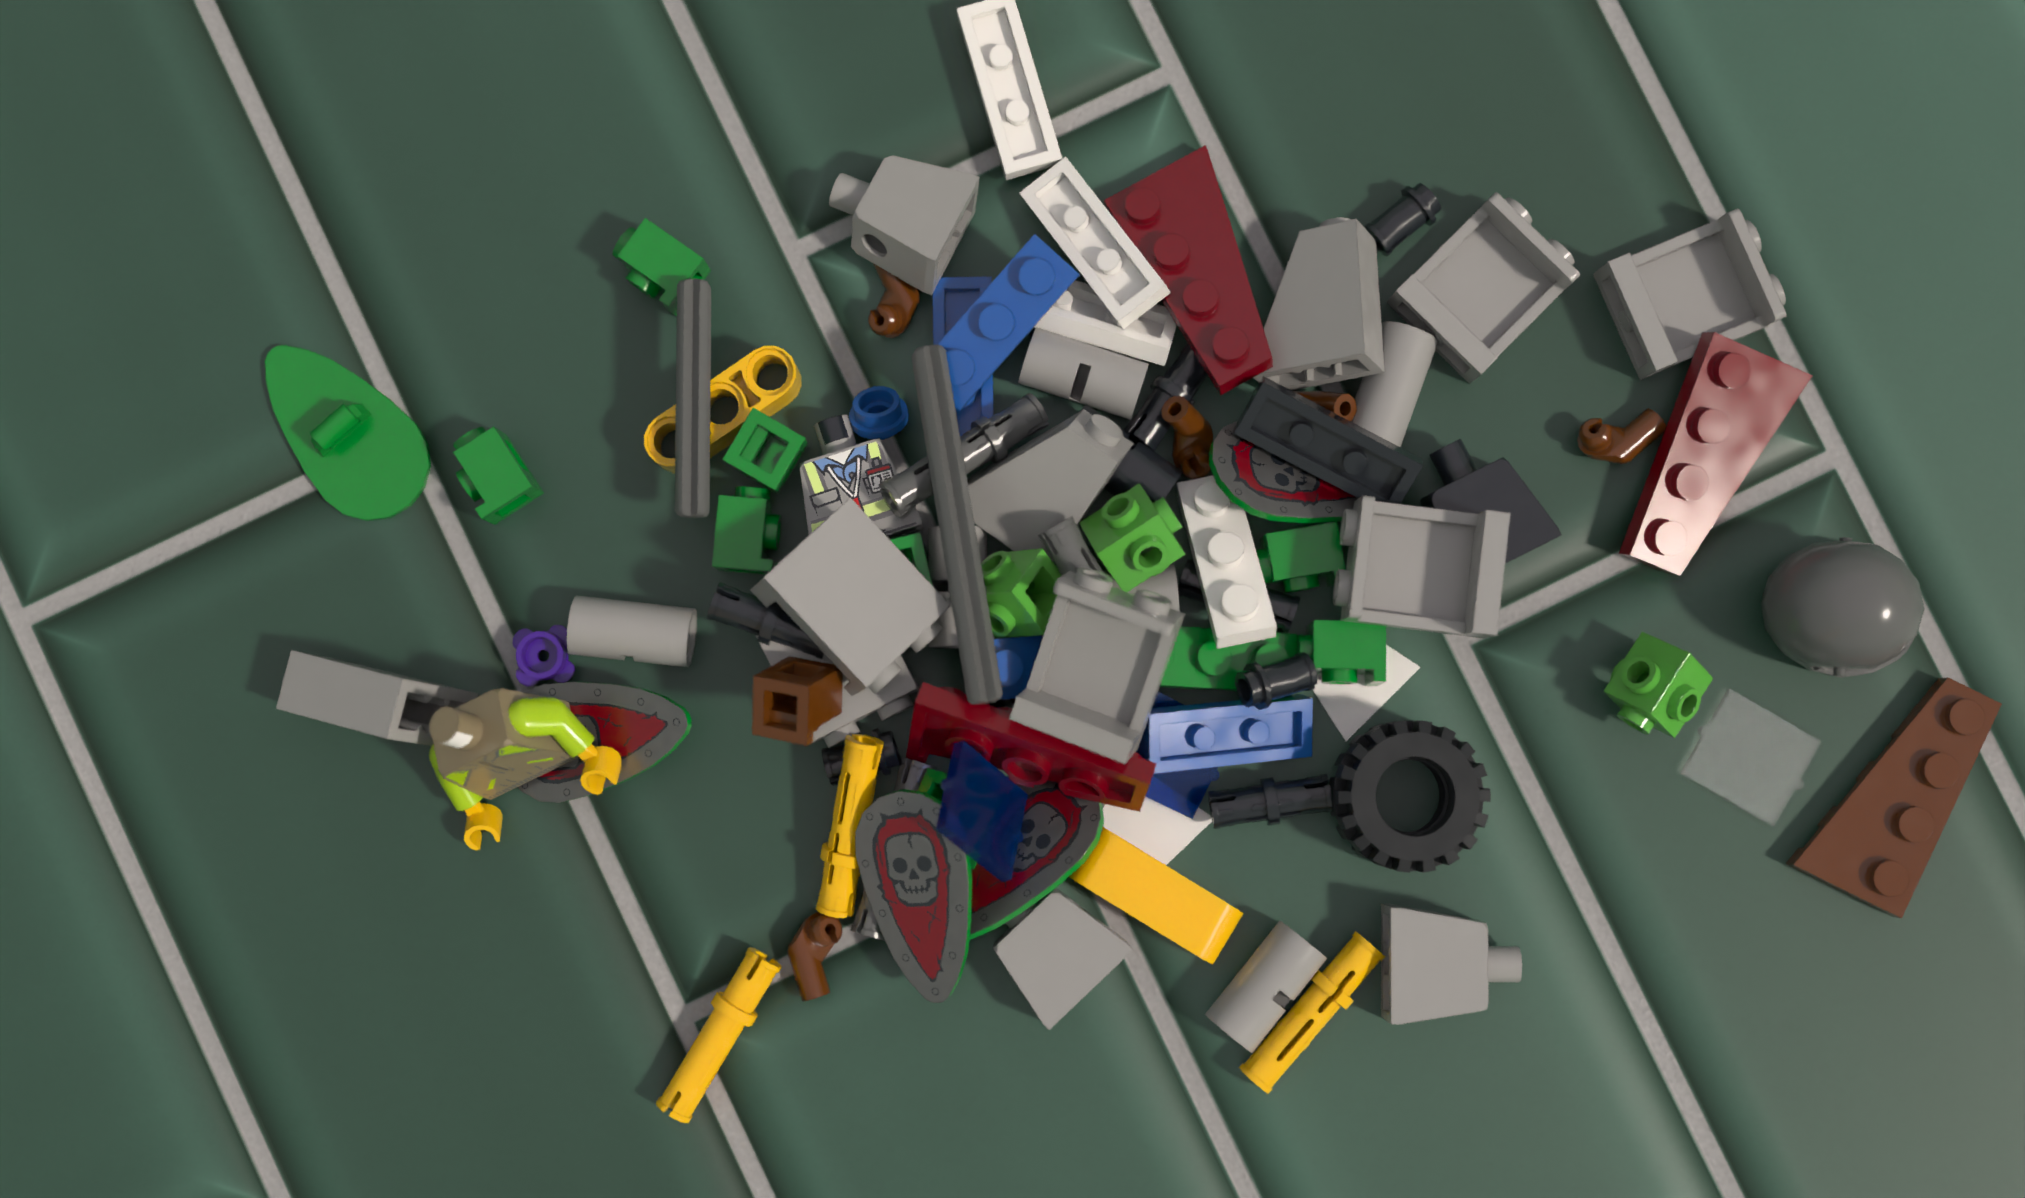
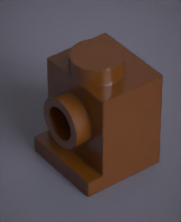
M788 656L754 675L752 735L805 746L813 742V732L842 713L843 673L834 664Z

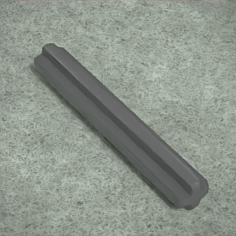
M702 279L680 280L677 284L675 512L683 518H702L709 514L711 286L708 281Z

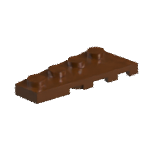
M1949 677L1938 678L1891 735V742L1875 761H1870L1856 777L1858 782L1838 806H1832L1818 823L1820 828L1803 848H1798L1785 864L1892 917L1902 918L2002 703Z

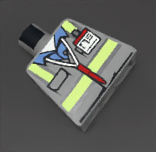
M848 415L834 416L814 424L823 455L800 463L809 535L850 497L889 540L925 530L916 507L898 517L891 511L881 495L879 484L898 473L880 438L857 444Z

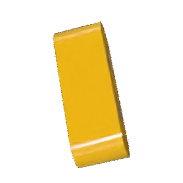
M762 346L753 350L711 379L710 408L717 399L732 397L737 399L739 410L736 417L726 424H716L710 420V458L732 444L752 408L771 417L798 396L802 386L801 374L792 356L784 349L777 346ZM769 364H781L788 369L786 382L775 390H765L758 386L759 373ZM676 404L657 416L648 425L644 434V446L648 455L664 470L674 474L675 458L663 456L661 443L669 432L675 430Z
M1104 827L1102 828L1099 843L1086 862L1069 876L1088 890L1212 965L1244 914Z

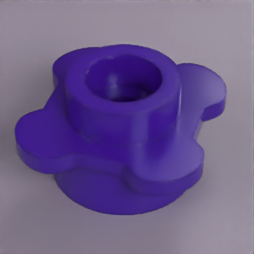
M553 625L548 631L536 632L524 628L514 635L512 644L516 649V661L519 667L516 670V678L522 685L533 687L542 680L554 679L558 683H566L572 679L575 674V666L569 661L566 627ZM542 650H546L549 653L548 660L544 662L539 659V653Z

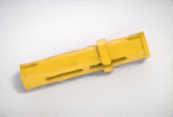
M862 734L846 735L843 762L835 798L831 832L829 833L828 841L823 843L820 858L824 861V868L816 910L823 915L835 918H847V916L852 917L854 915L856 891L860 877V870L855 855V832L863 812L873 803L878 765L884 746L882 740Z
M1357 931L1352 934L1353 937L1324 971L1318 970L1311 978L1313 984L1277 1023L1275 1028L1248 1060L1240 1065V1070L1267 1094L1271 1092L1275 1083L1309 1046L1310 1042L1342 1006L1344 1009H1348L1354 1001L1350 997L1351 994L1380 960L1382 961L1386 957Z
M749 947L745 958L725 991L717 992L712 999L711 1004L714 1007L712 1013L664 1093L656 1102V1106L662 1112H666L668 1108L673 1109L669 1114L671 1118L682 1123L690 1122L694 1110L745 1026H752L758 1017L757 1012L754 1010L776 973H779L782 968L781 964L775 959L767 961L768 955L764 952Z

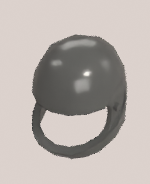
M1841 537L1839 541L1815 542L1786 556L1768 577L1761 600L1765 629L1780 651L1810 671L1839 678L1874 673L1901 658L1917 636L1925 610L1919 582L1903 560L1879 545L1854 542L1852 538Z

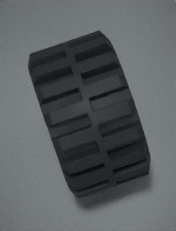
M1403 720L1379 724L1369 728L1370 731L1357 735L1348 744L1351 747L1346 753H1340L1334 764L1338 766L1335 777H1330L1329 785L1331 790H1333V812H1330L1331 816H1336L1339 824L1336 829L1342 839L1348 840L1353 846L1351 848L1361 857L1369 859L1374 864L1407 873H1410V871L1425 873L1435 871L1438 865L1454 863L1460 859L1457 854L1463 848L1470 850L1478 840L1473 836L1477 827L1485 828L1489 815L1482 813L1484 801L1491 802L1490 788H1483L1481 777L1487 776L1483 763H1476L1471 755L1476 751L1467 741L1460 742L1455 738L1456 732L1447 727H1437L1432 725V722L1422 720ZM1401 760H1415L1423 763L1433 773L1439 788V803L1434 816L1425 826L1411 832L1399 831L1390 827L1381 817L1376 804V788L1380 777L1391 764Z

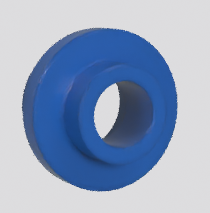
M884 386L870 387L858 393L853 400V407L849 412L852 430L857 435L867 439H888L900 432L906 426L909 419L906 403L899 398L895 390Z

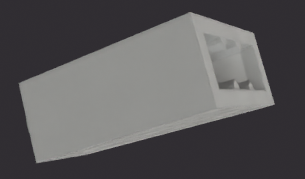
M1331 218L1323 221L1319 227L1299 231L1264 326V332L1272 354L1273 367L1253 377L1259 383L1262 377L1265 376L1292 391L1385 372L1376 240L1357 219Z
M1083 409L1007 454V457L999 462H993L967 479L974 523L1013 551L1043 548L1050 559L1054 561L1038 535L1072 516L1078 527L1079 522L1083 520L1134 443L1123 437L1122 430L1112 420L1102 415H1092Z
M291 650L276 709L386 739L431 746L433 739L429 732V725L434 713L446 706L457 708L477 698L479 693L338 659Z

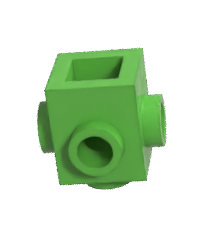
M1140 483L1127 492L1112 497L1101 509L1079 522L1094 551L1121 590L1125 592L1132 590L1148 578L1162 573L1170 564L1185 555V552L1173 535V533L1182 528L1179 520L1163 497L1153 503Z
M1043 548L1010 552L998 551L989 555L981 562L993 635L996 638L1044 635L1057 597L1053 589L1056 580L1061 577L1059 569Z
M1641 632L1626 657L1613 669L1610 682L1603 692L1621 708L1617 717L1628 726L1646 735L1654 728L1675 738L1684 723L1696 714L1700 706L1701 697L1713 680V677L1691 653Z

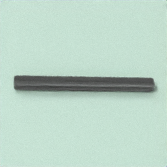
M926 345L916 348L911 358L967 700L970 704H988L999 700L1003 692L946 349L942 345Z

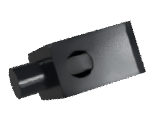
M1462 439L1448 444L1429 455L1445 486L1420 499L1421 507L1475 514L1485 510L1511 513L1505 564L1562 535L1558 526L1504 457L1477 470Z

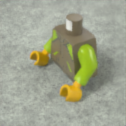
M503 688L494 689L457 708L448 706L440 708L432 716L429 725V732L433 739V744L429 751L430 762L438 782L457 811L464 810L467 815L464 841L473 850L481 849V830H486L493 834L496 842H500L503 820L501 810L492 804L481 803L482 798L492 800L578 757L585 763L580 782L586 791L598 795L603 792L606 778L614 785L618 782L622 766L620 754L611 747H595L592 744L595 739L594 736L571 712L570 704L565 700Z

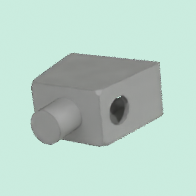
M892 155L884 158L871 183L840 173L833 185L829 206L853 215L851 247L855 253L922 292L932 295L975 214L980 177Z
M1057 888L1024 912L1006 922L1009 929L993 945L1002 963L1048 1030L1060 1021L1133 951L1124 938Z
M1381 904V953L1386 956L1381 961V1018L1388 1023L1400 1025L1484 1011L1488 1008L1489 1004L1488 982H1520L1522 977V956L1519 946H1488L1487 923L1471 918L1394 904Z

